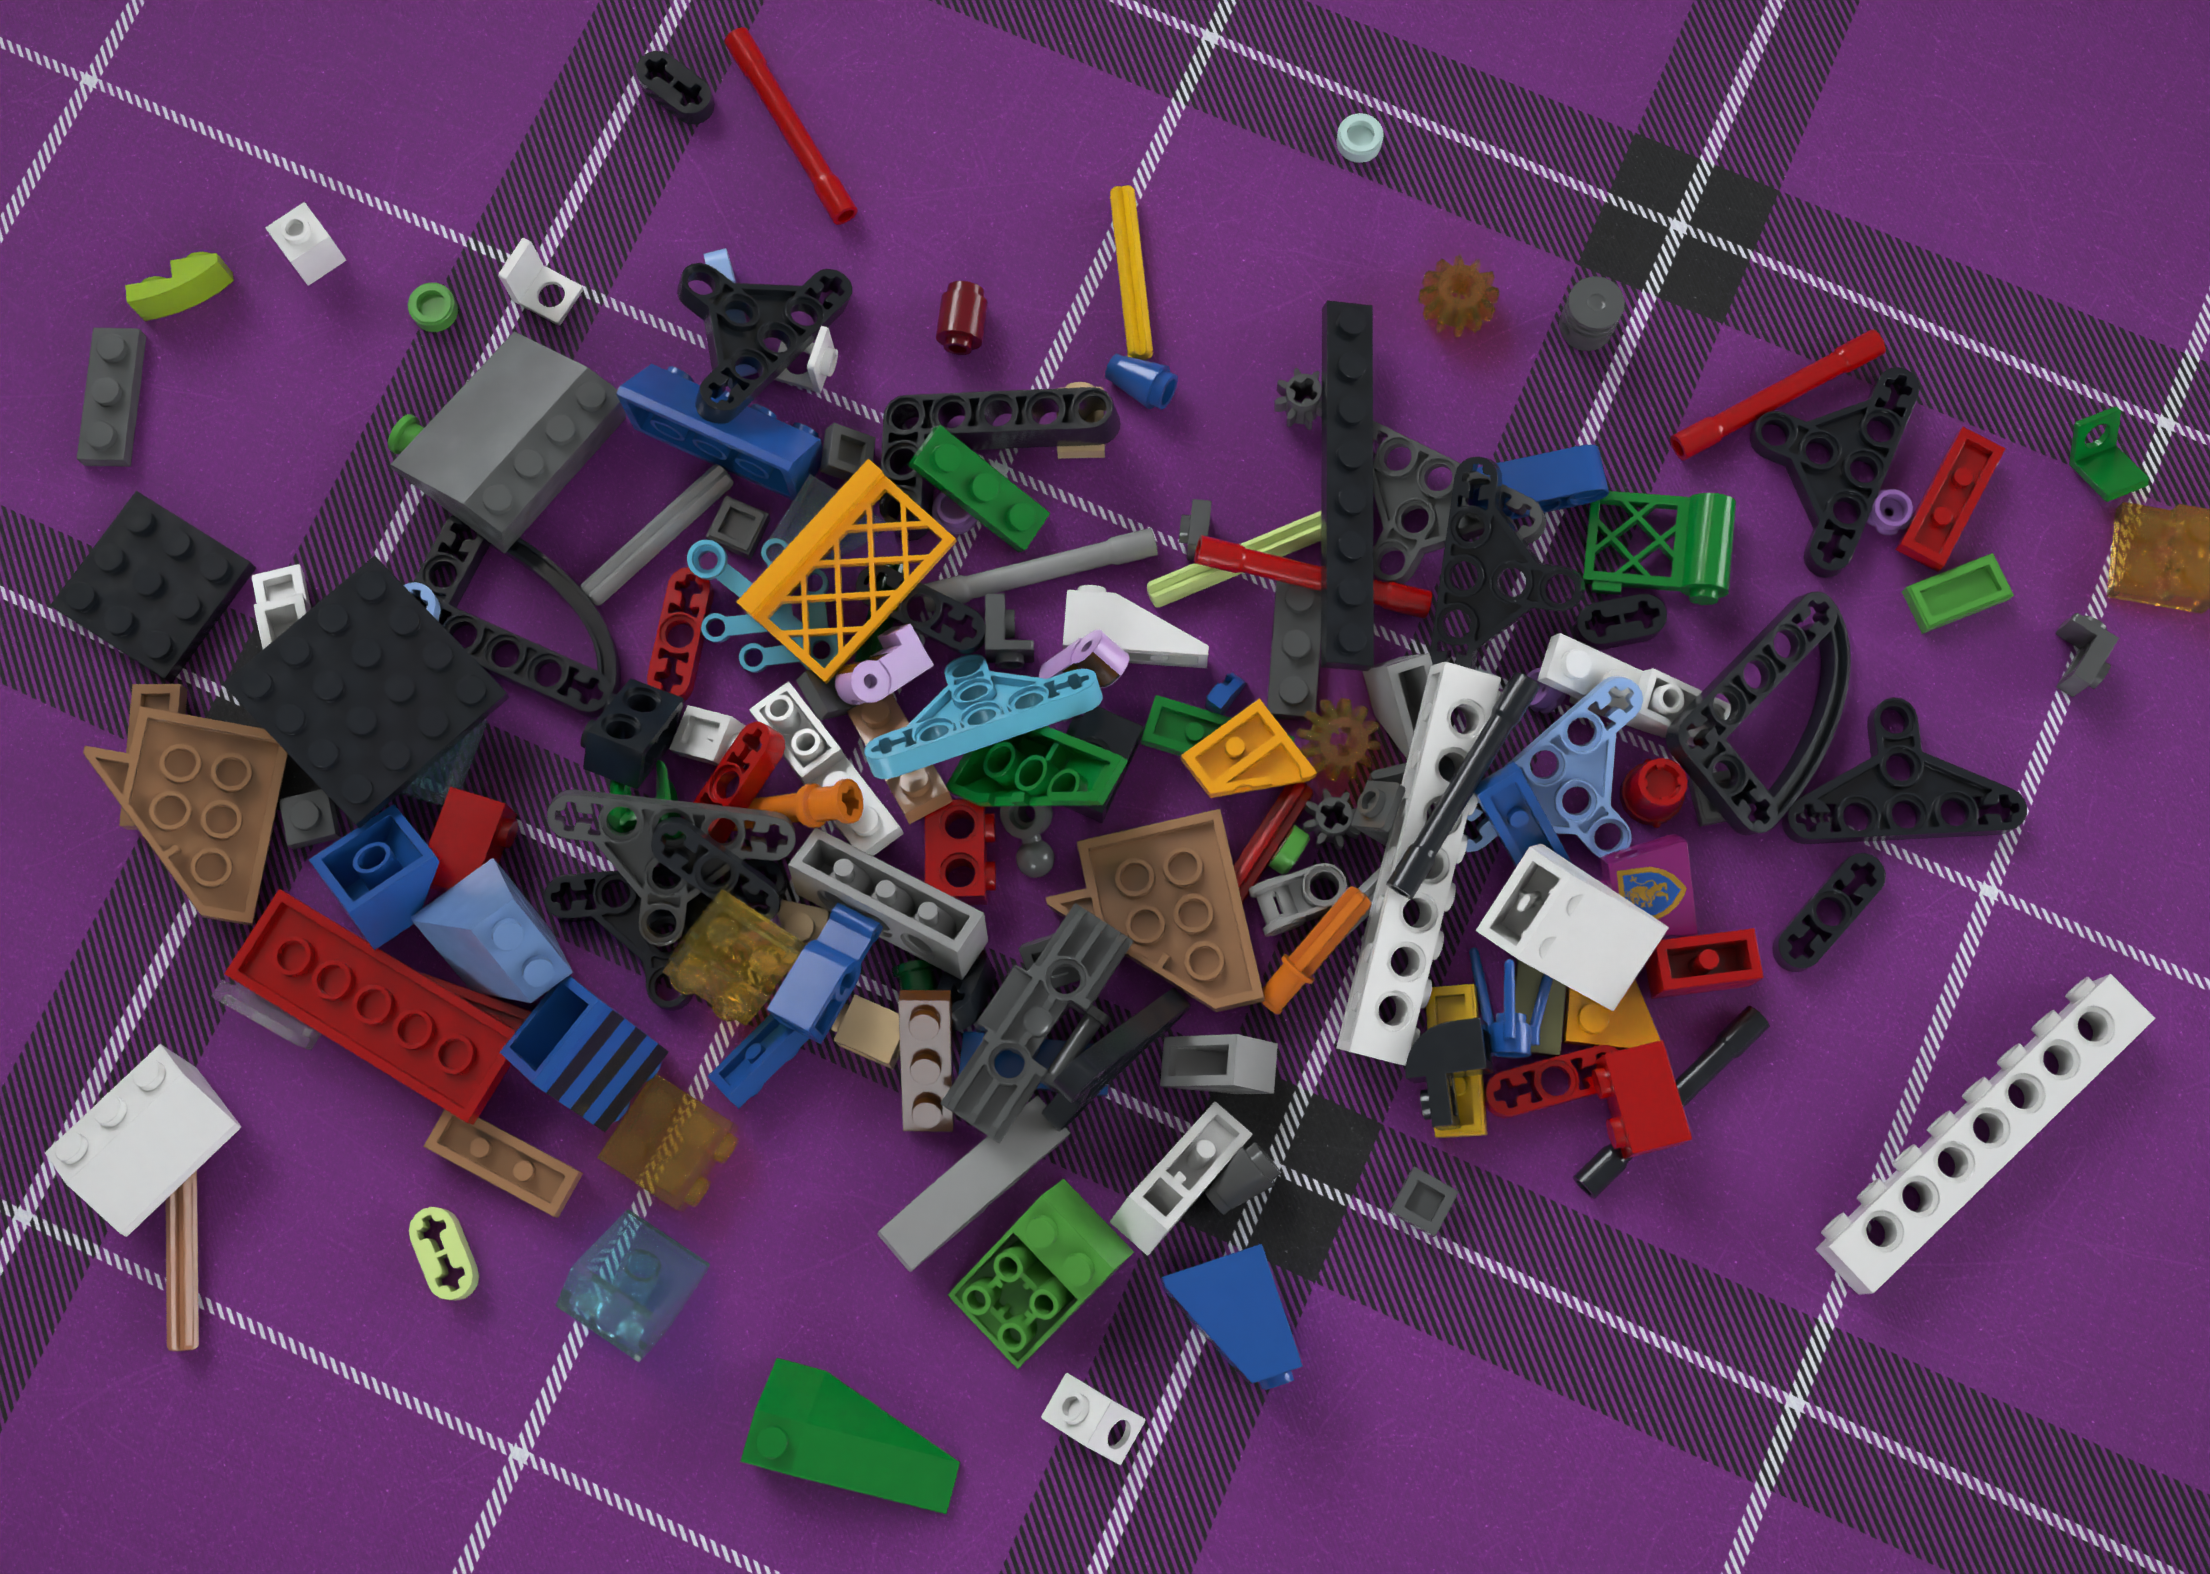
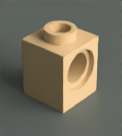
M854 995L850 1005L845 1003L832 1025L831 1030L837 1032L834 1041L838 1046L893 1070L900 1056L899 1013Z

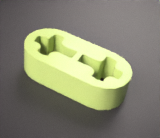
M437 1207L422 1209L415 1214L410 1222L409 1236L427 1284L433 1294L441 1299L454 1301L465 1299L477 1287L479 1272L460 1222L455 1214L449 1210ZM431 1218L436 1222L446 1223V1229L440 1232V1239L444 1246L443 1250H440L438 1243L434 1239L424 1238L423 1232L430 1229L428 1220ZM446 1257H448L453 1268L464 1269L465 1276L458 1280L460 1288L457 1290L453 1286H443L442 1279L448 1275V1269L444 1261Z

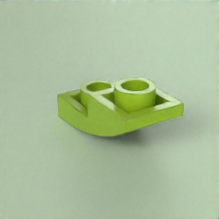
M194 252L186 258L170 260L172 278L153 276L145 278L141 283L125 285L126 300L144 321L166 317L194 307L222 291L234 281L233 272L217 253Z

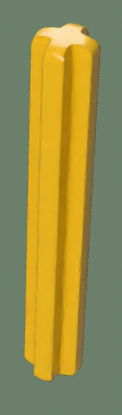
M1129 185L1116 186L1110 191L1127 353L1128 357L1148 360L1152 358L1153 346L1135 190Z

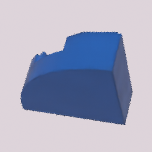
M1233 672L1228 673L1224 682L1217 683L1206 696V710L1224 715L1247 685V682Z

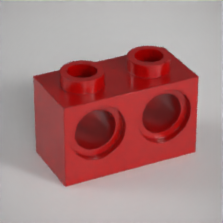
M953 799L951 803L925 816L926 884L968 905H987V891H996V862L987 861V843L996 842L995 813H986V807H980L965 799ZM957 819H968L974 824V829L968 837L956 839L947 833L950 824ZM959 866L971 868L975 872L973 881L965 887L952 886L948 882V876L954 868Z

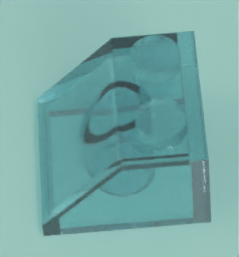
M627 1209L571 1267L555 1306L637 1362H640L667 1332L707 1272L710 1263Z

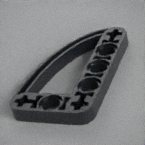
M452 515L444 524L413 581L429 587L439 600V623H442V626L452 636L462 626L469 625L476 628V641L464 649L488 673L581 715L591 718L600 717L609 696L612 693H619L621 667L614 639L592 602L559 566L520 537L506 553H503L477 532H475L477 537L474 541L466 539L462 544V541L457 536L460 530L468 532L471 528ZM489 546L533 572L572 607L582 620L592 639L597 657V670L457 608ZM450 549L457 555L459 551L465 558V561L462 563L458 558L446 552ZM449 565L457 569V577L452 585L445 588L434 586L433 575L438 568ZM418 596L416 599L427 608L421 597ZM503 645H516L520 653L516 663L505 668L497 666L494 658L497 650ZM549 663L561 666L562 676L558 683L549 687L538 684L537 674L542 666ZM573 679L578 685L587 689H593L597 683L603 697L600 700L591 699L587 705L585 697L579 691L571 688Z
M1819 591L1810 592L1793 599L1689 704L1667 729L1665 739L1671 755L1731 828L1739 834L1746 836L1767 832L1784 816L1817 770L1832 741L1842 715L1850 679V642L1842 614L1834 601L1825 593ZM1809 607H1813L1816 611L1812 617L1814 623L1800 628L1797 624L1803 622L1811 614ZM1778 632L1784 634L1790 642L1791 649L1787 658L1781 657L1775 650L1774 638ZM1819 643L1821 656L1820 680L1811 716L1790 760L1771 788L1767 790L1728 743L1726 738ZM1747 663L1754 664L1760 672L1761 681L1756 689L1750 687L1744 679V668ZM1717 694L1724 695L1730 703L1731 711L1726 720L1721 719L1714 711L1713 702ZM1703 724L1708 727L1701 730L1693 738L1695 746L1689 747L1686 742L1690 737L1688 730L1699 728ZM1718 762L1726 765L1730 771V783L1725 789L1718 786L1713 777V770ZM1736 795L1739 799L1732 800L1731 797ZM1749 804H1755L1757 808L1753 813L1755 821H1750L1748 818L1751 812Z

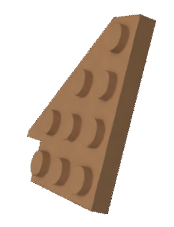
M139 706L129 753L84 746V756L201 917L253 926L288 753L263 728Z
M1220 809L1077 841L1086 888L1046 897L1049 909L1065 918L1075 903L1134 941L1126 953V957L1215 1012L1265 1001Z

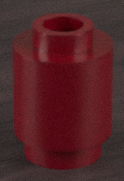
M954 281L948 284L947 291L941 296L936 340L949 353L967 355L982 345L988 302L984 297V289L978 284L968 281Z

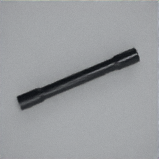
M1519 672L1513 673L1493 706L1490 718L1415 842L1407 848L1387 881L1386 885L1405 898L1413 899L1435 863L1436 854L1509 733L1520 722L1540 689L1539 684L1530 677Z
M1747 1006L1717 1035L1715 1042L1675 1080L1683 1108L1733 1059L1741 1056L1770 1027L1766 1018L1752 1006ZM1612 1144L1604 1146L1573 1176V1179L1588 1196L1595 1199L1625 1170L1628 1162L1633 1157L1623 1159L1621 1148L1614 1149Z

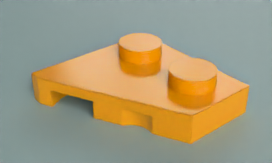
M1260 698L1181 755V761L1209 798L1312 780L1317 774L1316 770Z
M1636 979L1614 1011L1567 986L1562 1043L1590 1047L1610 1045L1618 1050L1660 1041Z

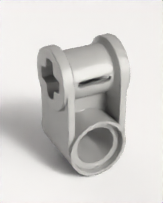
M1321 863L1289 875L1267 879L1252 886L1248 891L1250 897L1256 898L1266 923L1263 932L1268 937L1287 932L1301 926L1305 922L1324 916L1346 891L1347 883L1346 877L1338 867L1328 863ZM1326 878L1334 882L1338 893L1330 900H1320L1313 896L1310 891V885L1317 879ZM1273 897L1276 898L1282 914H1279Z

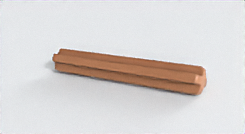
M197 1170L166 1199L167 1348L173 1352L194 1350L199 1345Z

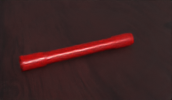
M744 27L731 31L724 40L726 47L743 75L752 83L814 185L815 193L832 221L836 225L850 221L857 214V207L840 179L831 171L767 66V60L750 32Z
M1871 329L1837 347L1831 354L1743 401L1677 432L1670 437L1674 452L1679 459L1685 461L1719 443L1723 437L1759 419L1767 412L1774 411L1843 373H1849L1880 357L1886 352L1883 338L1876 330Z
M1201 535L1198 540L1194 556L1195 564L1232 573L1243 572L1321 591V566L1247 549L1241 544ZM1373 579V604L1379 605L1386 610L1423 619L1427 617L1432 603V591L1393 581L1382 582Z

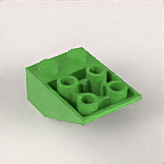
M1062 1179L1035 1201L951 1290L948 1296L1018 1369L1113 1275L1134 1251L1065 1179Z

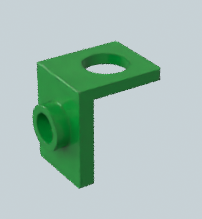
M2117 406L2074 423L2069 465L2106 502L2147 487L2149 477L2116 445L2121 410ZM2106 424V429L2099 439L2092 443H2085L2086 436L2093 428Z

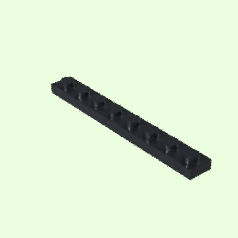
M1327 300L1322 307L1321 668L1369 671L1374 666L1373 305Z

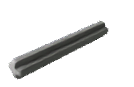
M718 464L709 468L587 578L580 588L589 600L597 606L602 605L733 486V480L728 472Z

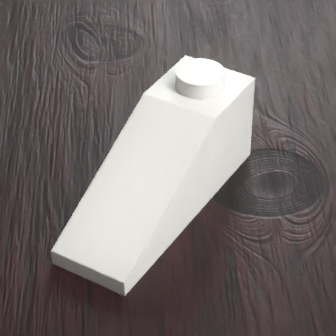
M1082 585L1078 587V590H1067L1063 650L1079 638H1083L1094 630L1100 629L1129 655L1128 663L1207 668L1209 652L1207 644L1117 593L1107 592L1104 587L1097 585Z
M1214 1102L1128 1196L1110 1220V1223L1148 1256L1253 1134L1217 1102Z

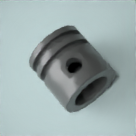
M1598 276L1584 278L1574 285L1559 319L1561 336L1568 345L1578 350L1592 351L1600 349L1609 342L1624 312L1625 300L1621 289L1611 280Z

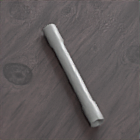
M1151 528L1111 537L1104 542L968 576L958 575L924 585L964 604L974 598L985 596V594L1007 591L1111 564L1121 565L1157 556L1158 552L1153 531ZM923 596L927 613L935 611L933 600Z

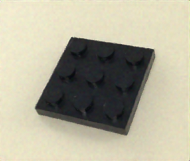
M135 491L50 606L172 684L255 571L256 567L247 559L143 494Z

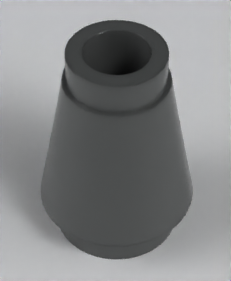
M1254 1142L1247 1149L1243 1146L1213 1181L1212 1186L1205 1191V1194L1213 1205L1225 1215L1229 1210L1238 1207L1275 1186L1273 1180L1281 1174V1171L1268 1154Z

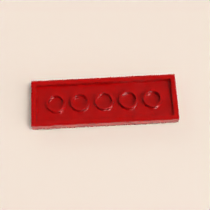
M281 889L277 891L224 973L451 1114L472 1125L478 1119L511 1065L500 1051L515 1034V1029L379 947L374 950L364 938Z

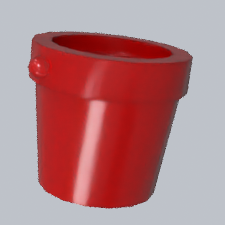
M1645 759L1644 763L1638 764L1626 774L1620 785L1619 798L1624 811L1631 819L1644 825H1652L1654 828H1659L1661 824L1668 822L1680 811L1684 803L1688 780L1682 767L1670 759Z

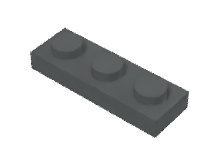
M93 328L77 460L84 466L131 467L146 335L140 329Z
M1276 581L1267 709L1275 719L1314 722L1321 643V591Z

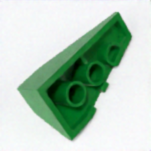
M1045 726L965 753L947 782L946 787L949 793L980 807L1103 805L1128 760L1123 756Z
M781 1358L776 1359L756 1406L740 1461L787 1475L947 1514L961 1463L912 1428L907 1427L882 1410L881 1407L868 1398L863 1397L841 1382L840 1379L828 1371Z

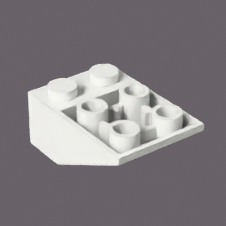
M1543 844L1528 848L1476 931L1518 960L1614 1011L1669 927Z

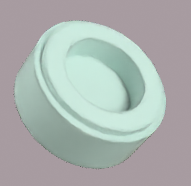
M1358 113L1350 115L1339 126L1336 140L1337 148L1341 155L1349 161L1357 163L1370 161L1377 156L1381 149L1383 129L1381 124L1368 114Z

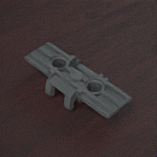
M1075 903L1036 962L1032 964L1028 971L1017 965L1012 966L1004 978L1005 981L985 1011H982L978 1020L974 1022L973 1025L980 1031L986 1032V1034L940 1104L1000 1144L1039 1084L1042 1083L1054 1092L1059 1093L1060 1091L1052 1084L1053 1081L1076 1057L1084 1052L1100 1026L1106 1028L1111 1018L1092 1004L1134 941ZM1060 967H1071L1080 975L1079 987L1069 994L1057 992L1051 984L1052 974ZM1072 1008L1084 1016L1047 1070L1034 1060L1040 1052L1039 1048L1058 1019L1063 1018L1067 1011ZM1005 1050H1010L1020 1055L1025 1061L1022 1072L1014 1078L1002 1077L995 1069L997 1056Z

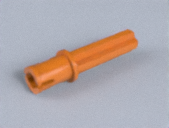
M1354 886L1348 887L1291 955L1284 954L1281 957L1283 964L1262 988L1265 1001L1261 1003L1265 1007L1279 1015L1305 983L1312 984L1314 982L1312 975L1371 908L1372 902L1365 893Z

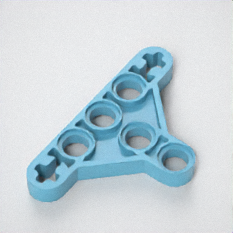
M978 654L961 656L954 659L945 668L944 674L948 685L906 727L880 735L870 741L865 747L864 754L874 777L879 779L894 778L1086 713L1101 703L1103 694L1096 673L1089 669H1076L1045 679L989 671L986 659Z

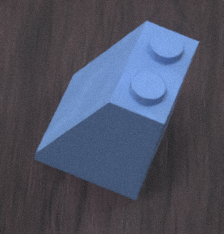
M494 858L411 916V920L466 986L475 992L532 1003L573 973L551 928Z

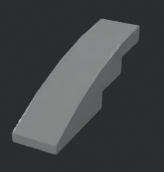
M1038 1095L1025 1105L1000 1144L989 1136L986 1137L878 1231L877 1235L909 1272H912L982 1214L994 1200L1025 1176L1030 1168L1069 1136L1070 1132L1066 1127L1059 1132L1042 1115V1111L1047 1105Z

